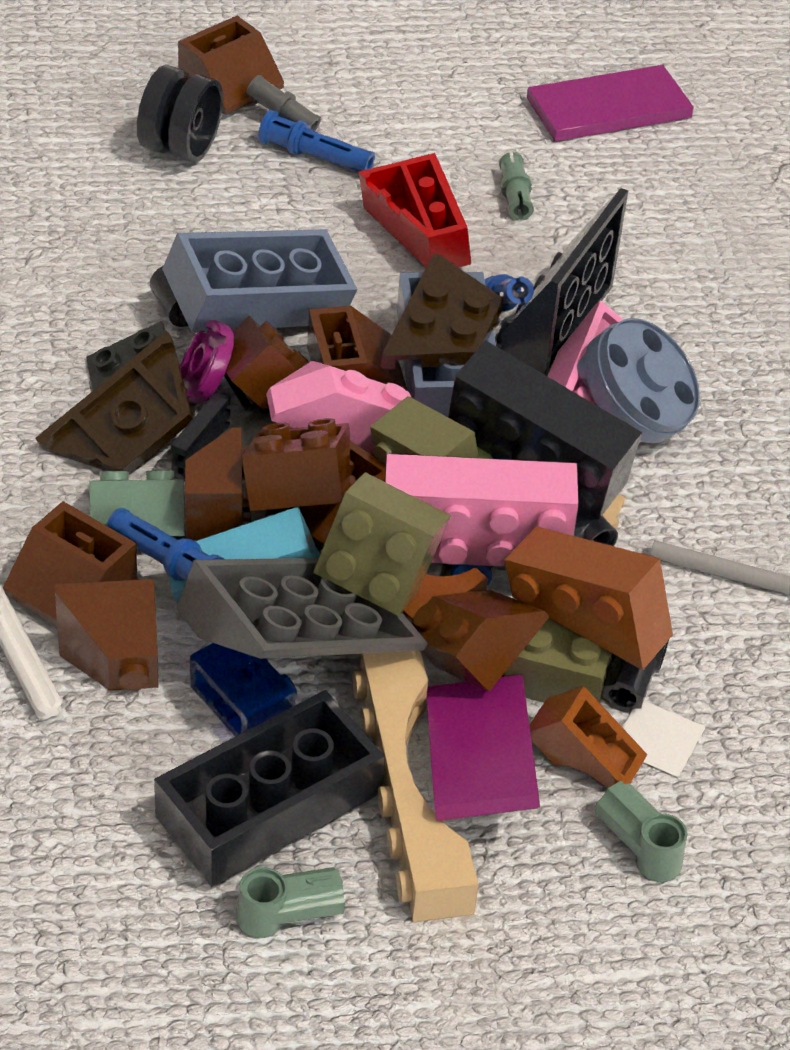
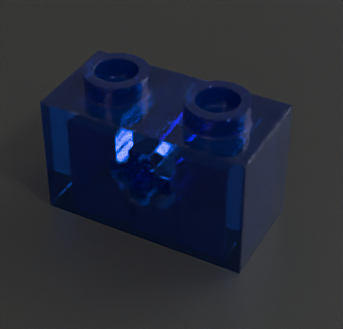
M215 643L190 655V687L234 736L295 706L297 690L294 683L286 674H280L268 662L267 658L260 659Z

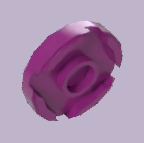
M210 320L205 323L206 328H208L206 333L199 331L194 335L180 364L189 404L194 406H201L213 395L224 377L231 359L234 333L230 326L217 320Z

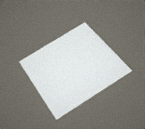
M647 701L643 702L641 709L632 710L623 726L624 730L648 754L643 763L675 777H679L706 728L701 724Z

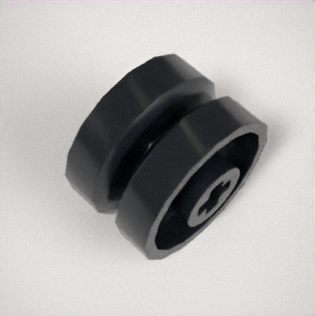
M165 64L158 67L149 79L139 105L137 137L140 145L160 153H166L171 150L173 156L193 163L202 160L216 137L223 109L221 83L214 78L200 74L190 77L189 73L185 70Z

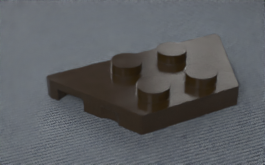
M434 253L382 353L381 368L395 369V363L398 360L421 359L422 367H438L443 364L465 365L485 340L488 341L501 314L503 297L443 256Z
M165 331L35 438L39 446L45 451L104 471H129L130 474L186 428L193 419L171 335Z

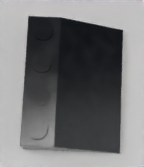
M620 188L576 235L564 252H558L555 255L549 272L538 277L531 300L527 303L519 304L511 322L505 321L501 326L497 337V344L501 346L503 351L548 376L559 349L595 304L603 301L613 287L629 190Z

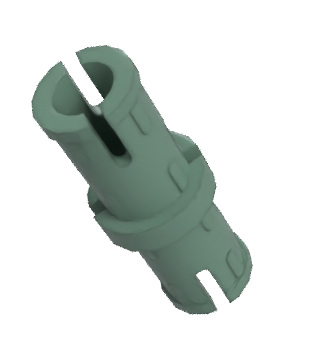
M509 152L504 154L499 160L503 176L501 191L502 195L507 198L509 216L512 219L519 220L518 209H521L522 218L526 220L534 211L530 198L532 190L531 179L525 173L524 160L521 154L513 152L515 163H512Z

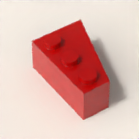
M436 153L358 172L364 209L424 267L427 268L434 253L443 256L457 267L471 265L468 227Z

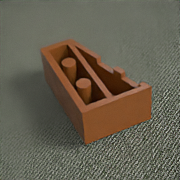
M536 526L504 559L514 599L544 610L550 616V619L642 670L645 669L673 636L660 558Z

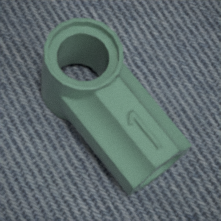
M619 781L607 788L602 798L596 802L595 814L637 856V868L643 876L656 882H667L675 879L682 869L688 836L684 823L676 816L666 813L660 814L630 783L624 784L622 781Z
M257 867L249 870L242 876L239 884L236 922L239 928L249 936L266 938L279 931L283 923L343 914L345 899L339 870L331 867L282 875L277 870L268 867Z

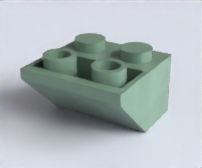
M100 471V480L89 481L90 517L107 526L108 519L115 510L126 508L132 514L156 526L170 536H184V479L174 480V471H146V480H129V471Z

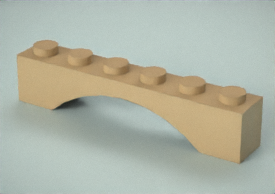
M421 651L361 654L360 670H353L352 672L353 691L355 699H363L365 708H361L360 712L362 731L368 737H372V742L385 756L382 787H378V805L381 817L390 818L392 828L387 829V846L390 859H399L401 870L396 872L399 901L401 903L408 902L412 922L474 915L479 884L469 843L450 829L443 821L436 820V814L429 808L417 789L407 763L406 746L413 728L425 713L428 678Z

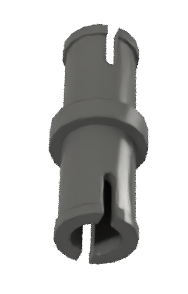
M257 75L247 88L246 94L248 97L253 98L268 110L277 111L280 117L293 122L305 121L313 131H316L321 122L319 115L314 114L298 103L294 94L289 91L284 93L265 80L263 76Z

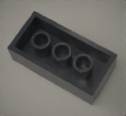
M486 340L455 376L448 418L474 431L478 448L490 454L493 459L577 463V511L588 513L598 520L602 517L627 484L642 435L641 431Z
M324 690L155 778V817L208 884L213 887L378 796V787H382L385 756L328 691Z

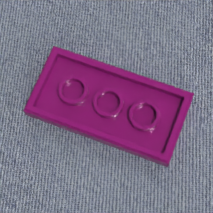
M664 65L528 87L527 90L528 101L556 142L692 118L694 106Z
M523 675L501 677L490 692L468 682L428 686L426 698L436 820L442 821L540 808Z

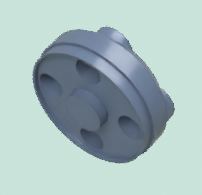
M627 318L610 325L591 340L586 354L578 360L577 369L579 376L585 385L588 386L595 404L641 431L640 441L661 443L683 430L697 414L700 404V390L695 371L688 357L668 333L649 321Z

